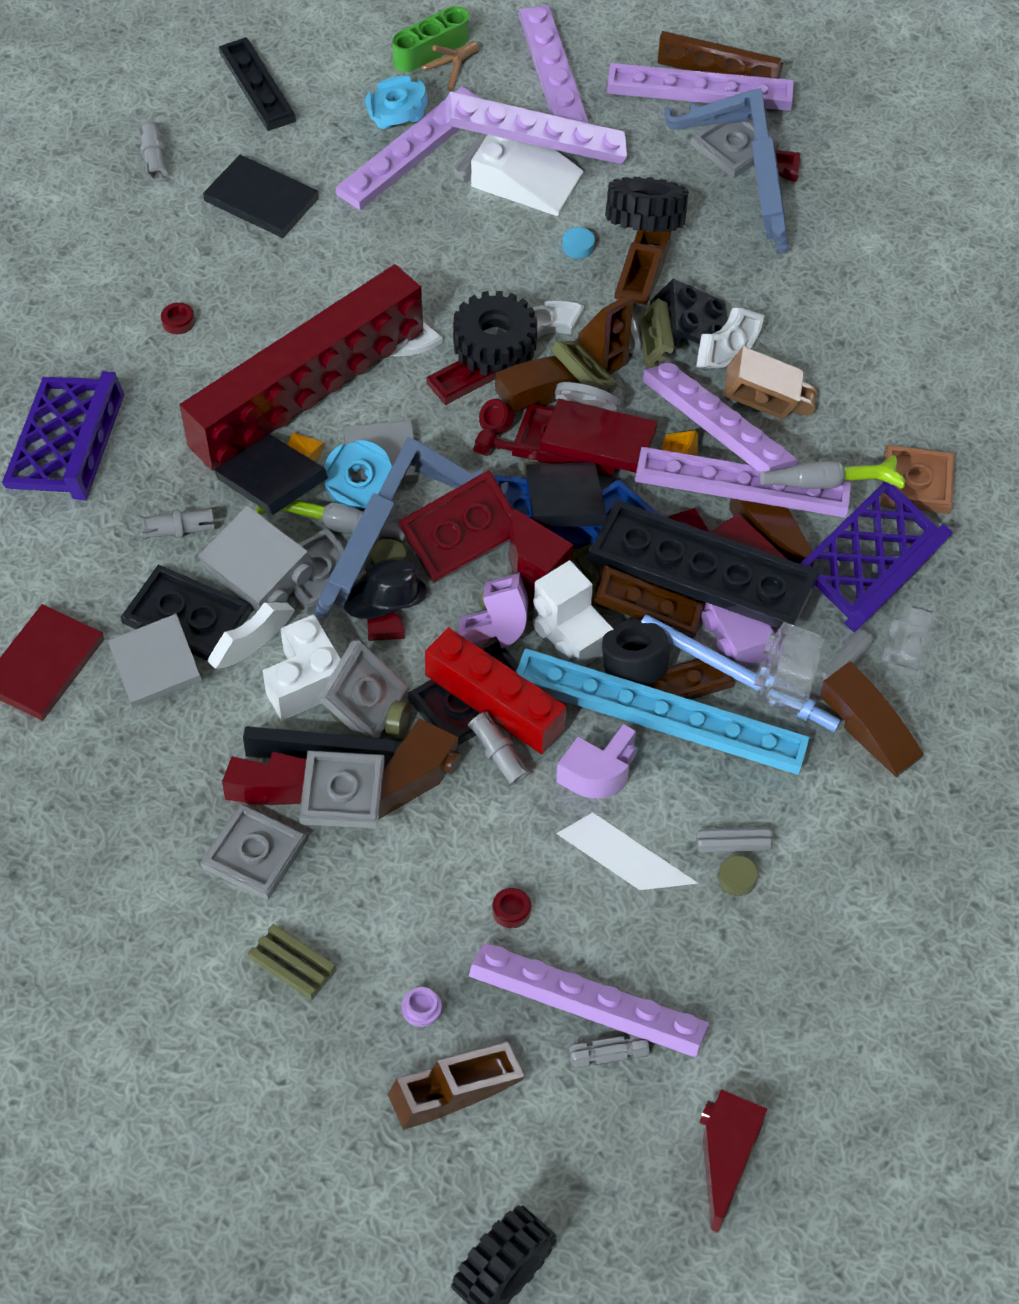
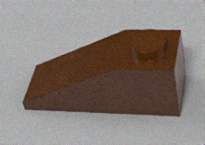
M630 293L601 309L578 333V342L609 375L628 364L634 300Z
M420 718L417 720L384 769L379 819L439 785L447 773L453 774L461 760V754L458 753L457 736Z

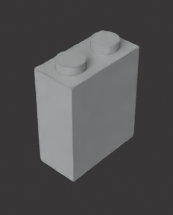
M247 505L198 555L201 563L210 575L243 601L250 603L256 611L265 602L286 603L288 596L293 592L294 588L306 583L312 571L316 568L307 550Z

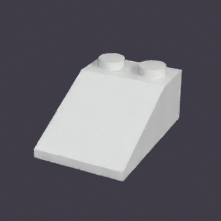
M487 135L471 160V187L558 216L582 178L584 171L554 149Z

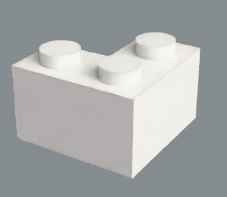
M569 560L535 581L533 599L534 619L532 622L536 632L542 638L547 637L555 645V650L562 660L586 666L603 655V636L608 631L614 629L591 606L593 584Z
M314 614L281 628L283 652L287 660L263 670L266 694L281 721L322 704L318 697L341 660Z

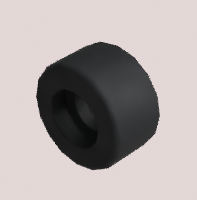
M632 619L619 622L612 626L614 630L608 631L603 636L602 654L606 674L642 685H649L661 679L668 671L669 666L668 637L664 629L656 623H642V620Z

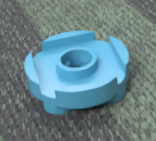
M395 76L385 79L377 84V91L372 95L369 91L365 97L368 115L376 122L377 127L380 129H387L392 125L408 121L416 122L421 120L425 115L424 109L428 104L424 83L419 79L418 83L412 82L410 76Z
M355 440V443L337 446L329 454L324 464L328 478L324 481L325 489L334 502L364 512L373 493H379L392 468L387 453L380 446L365 440ZM360 468L365 469L367 480L354 483L352 481L353 477L349 472L351 470L357 472Z

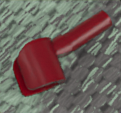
M484 429L479 432L473 451L488 456L492 448L512 451L514 443L497 439L493 431Z

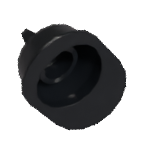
M383 560L372 567L367 580L353 586L344 604V610L350 616L358 619L382 617L420 604L426 598L427 588L425 583L417 578L415 565L412 560Z

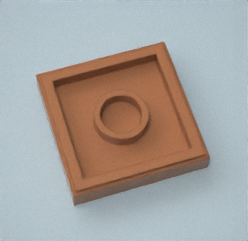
M886 445L884 461L892 455L896 456V471L905 480L904 488H896L920 511L950 514L952 508L955 453ZM885 493L881 495L880 506L895 507V502Z

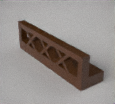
M662 31L660 35L657 64L682 70L776 79L780 78L783 69V63L780 62L781 58L666 31Z

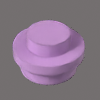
M414 988L402 1000V1014L405 1020L414 1026H429L440 1017L442 1010L441 1000L437 993L429 988Z

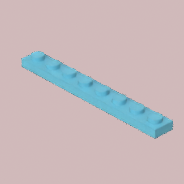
M525 648L516 673L555 699L796 775L800 772L810 738L808 736Z

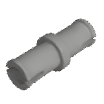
M144 121L138 128L142 140L140 153L146 163L147 178L150 181L164 180L165 176H167L164 163L166 151L165 145L160 141L159 125L155 121Z
M211 508L181 513L179 509L172 510V514L140 517L143 539L175 535L176 538L183 537L184 533L214 531Z
M488 711L477 715L469 722L468 726L474 731L486 749L485 755L489 760L495 761L510 786L517 784L530 774L529 769L526 768L512 748L513 741L509 736L504 737Z

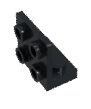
M672 279L650 300V306L657 299L667 302L674 346L678 345L682 338L700 345L702 334H713L721 330L727 322V308L724 301L676 279Z

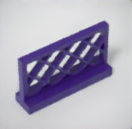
M102 371L100 379L42 378L2 483L5 488L70 492L73 499L87 501L125 395L115 372ZM50 389L65 390L64 393L50 401L47 399ZM87 390L95 391L93 396L83 402H80L77 398L78 395ZM73 400L76 406L60 415L56 409ZM52 412L56 418L39 427L37 425L38 419ZM83 413L85 415L84 422L71 429L67 422ZM63 426L67 432L52 441L47 438V434ZM42 438L45 445L29 454L27 452L28 445ZM74 440L76 443L74 448L60 455L57 449ZM52 452L56 459L40 468L36 461ZM29 465H32L35 469V472L25 478L17 477L18 472ZM61 467L66 469L62 480L48 479L46 477Z
M883 482L800 564L814 569L810 564L815 559L830 560L831 576L818 573L815 586L848 618L844 624L855 632L953 532L944 523L938 528L894 485ZM883 493L895 502V511L880 510L879 497ZM858 517L873 518L874 533L860 532L858 529ZM881 518L895 519L898 534L882 533ZM904 520L914 521L925 532L921 536L906 535ZM836 539H851L853 554L837 553ZM859 540L875 541L876 556L861 555ZM883 541L898 542L900 557H885ZM907 543H911L912 545L907 549ZM829 546V552H823ZM838 561L853 562L855 577L839 576ZM861 563L877 564L878 579L863 578ZM885 564H886V565H891V566L886 570ZM840 584L856 586L857 600L852 605L840 594ZM863 586H870V587L864 592V587H863Z

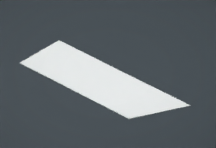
M593 812L556 833L639 890L699 884Z

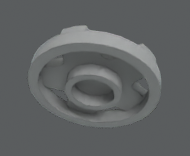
M561 382L557 384L555 390L556 400L563 399L615 412L619 403V399L613 394L585 384Z

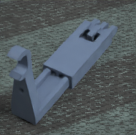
M761 88L749 90L701 107H697L692 102L689 105L690 113L683 116L673 117L671 109L666 107L664 117L667 126L672 130L699 125L749 121L750 117L753 118L756 140L752 141L766 236L767 240L775 239L776 248L779 253H786L790 246L780 176L773 139L769 136Z
M407 437L378 494L373 493L319 598L314 611L315 617L319 620L326 619L334 603L341 607L344 606L394 506L392 500L410 466L415 467L414 472L454 488L482 474L481 469L471 474L424 444ZM508 482L500 485L504 495L508 490Z

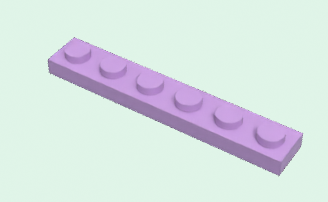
M549 5L519 9V19L551 115L589 123Z
M610 63L607 94L713 103L749 90L761 88L765 109L791 111L794 80Z
M463 86L454 92L480 98ZM446 101L441 102L421 120L336 186V195L358 210H361L461 128L446 125Z
M450 92L445 99L447 126L617 164H622L627 158L624 131Z
M662 363L659 366L644 369L642 381L758 472L780 470L797 465L798 459L787 452L783 446L766 436L759 428H756L741 417L738 412L720 401L717 396L699 385L696 380L691 379L676 365Z
M641 447L635 482L844 518H846L851 489V482L844 481L839 487L831 489L762 485L760 482V472L751 465Z
M484 943L470 968L469 977L695 1058L703 1043L709 1022L697 1019L691 1014L680 1013L658 1005L652 1000L635 997L621 992L615 987L590 981L576 973L562 971L545 965L539 960L529 959L509 952L499 946Z

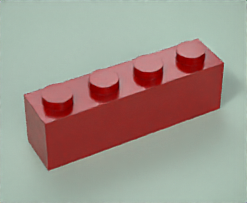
M448 627L425 650V676L478 712L485 713L488 711L490 717L497 725L541 755L565 730L566 706L451 628Z

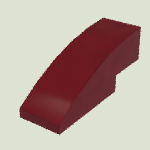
M272 752L268 764L231 756L222 780L225 800L259 805L301 804L307 760Z

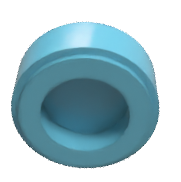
M574 227L564 233L562 249L567 256L582 259L590 256L594 251L595 237L590 230Z

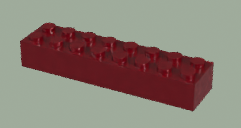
M394 264L180 403L187 446L213 471L277 428L284 427L292 418L304 410L311 409L316 402L328 394L338 391L343 384L355 376L363 374L370 366L382 358L390 356L396 350V346L405 339L411 341L417 338L423 332L421 286L399 266Z

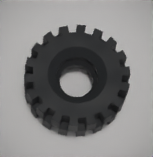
M634 176L632 179L629 177H622V180L614 179L613 182L610 181L608 184L605 216L614 225L620 224V227H631L636 231H640V229L646 230V232H654V230L667 232V229L674 231L685 225L689 191L683 185L678 186L676 182L669 183L665 179L655 180L653 177L645 179L640 176Z
M489 291L481 292V298L479 299L476 295L469 297V305L463 301L459 305V311H455L453 344L455 355L458 354V360L462 365L468 361L469 370L474 372L476 368H480V374L485 376L488 375V371H495V376L496 372L527 362V359L532 360L534 350L536 351L537 317H535L534 309L532 307L528 308V302L523 298L517 302V295L510 293L508 297H504L503 291H496V296H489ZM496 327L502 328L507 332L492 335L484 332V330Z
M524 1205L515 1207L513 1211L507 1212L501 1221L495 1222L492 1225V1229L488 1233L485 1232L479 1239L478 1245L470 1250L467 1254L468 1258L460 1264L459 1272L452 1279V1290L467 1304H509L511 1299L522 1291L525 1284L534 1278V1273L545 1263L544 1259L553 1250L552 1247L556 1243L555 1238L557 1235Z

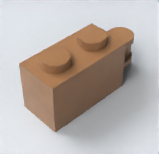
M743 346L727 366L723 396L777 418L785 419L791 411L806 416L813 414L817 390L812 385L802 382L803 370Z

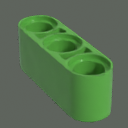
M452 6L397 32L392 38L394 67L399 71L410 72L446 55L433 51L432 47L434 45L454 50L465 45L469 41L468 11L463 7Z

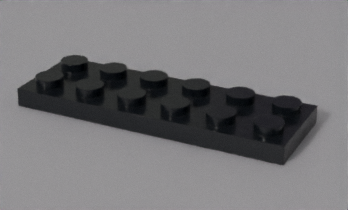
M618 500L606 519V525L601 528L589 551V561L611 567L628 575L793 633L819 573L818 570Z

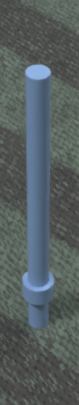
M648 614L641 621L642 623H656L664 629L668 637V643L794 711L793 715L804 721L810 719L832 732L836 730L841 719L815 706L816 702L804 695L802 698Z

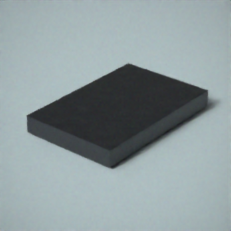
M239 154L203 192L205 202L284 238L319 199V193L316 189Z
M271 434L266 435L214 469L218 480L271 515H274L328 478L323 466Z
M595 463L526 464V481L532 519L546 528L606 525V511Z
M158 564L122 614L121 621L122 624L138 629L177 614L192 654L208 661L209 656L224 632L234 630L244 624L252 612V605Z
M499 641L483 649V651L516 672L519 664L505 648H501ZM429 680L408 692V700L423 719L457 736L458 746L476 736L468 724L481 713L433 680Z

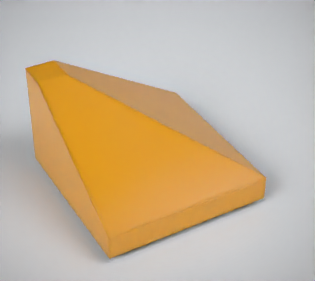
M694 430L666 434L661 450L698 456V433Z
M293 432L287 445L316 462L325 446V442Z

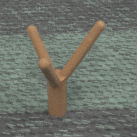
M470 41L457 50L434 45L432 47L433 51L448 56L424 64L422 69L426 71L452 61L454 66L447 87L449 91H452L462 60L478 52L479 46L475 41Z

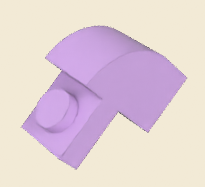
M520 573L485 582L483 601L487 610L460 617L458 634L476 645L484 644L497 636L501 648L513 644L525 629L528 612V595Z
M623 724L604 751L577 737L557 764L556 782L588 798H605L618 793L627 785L629 765L634 760L638 750L634 746L636 731Z

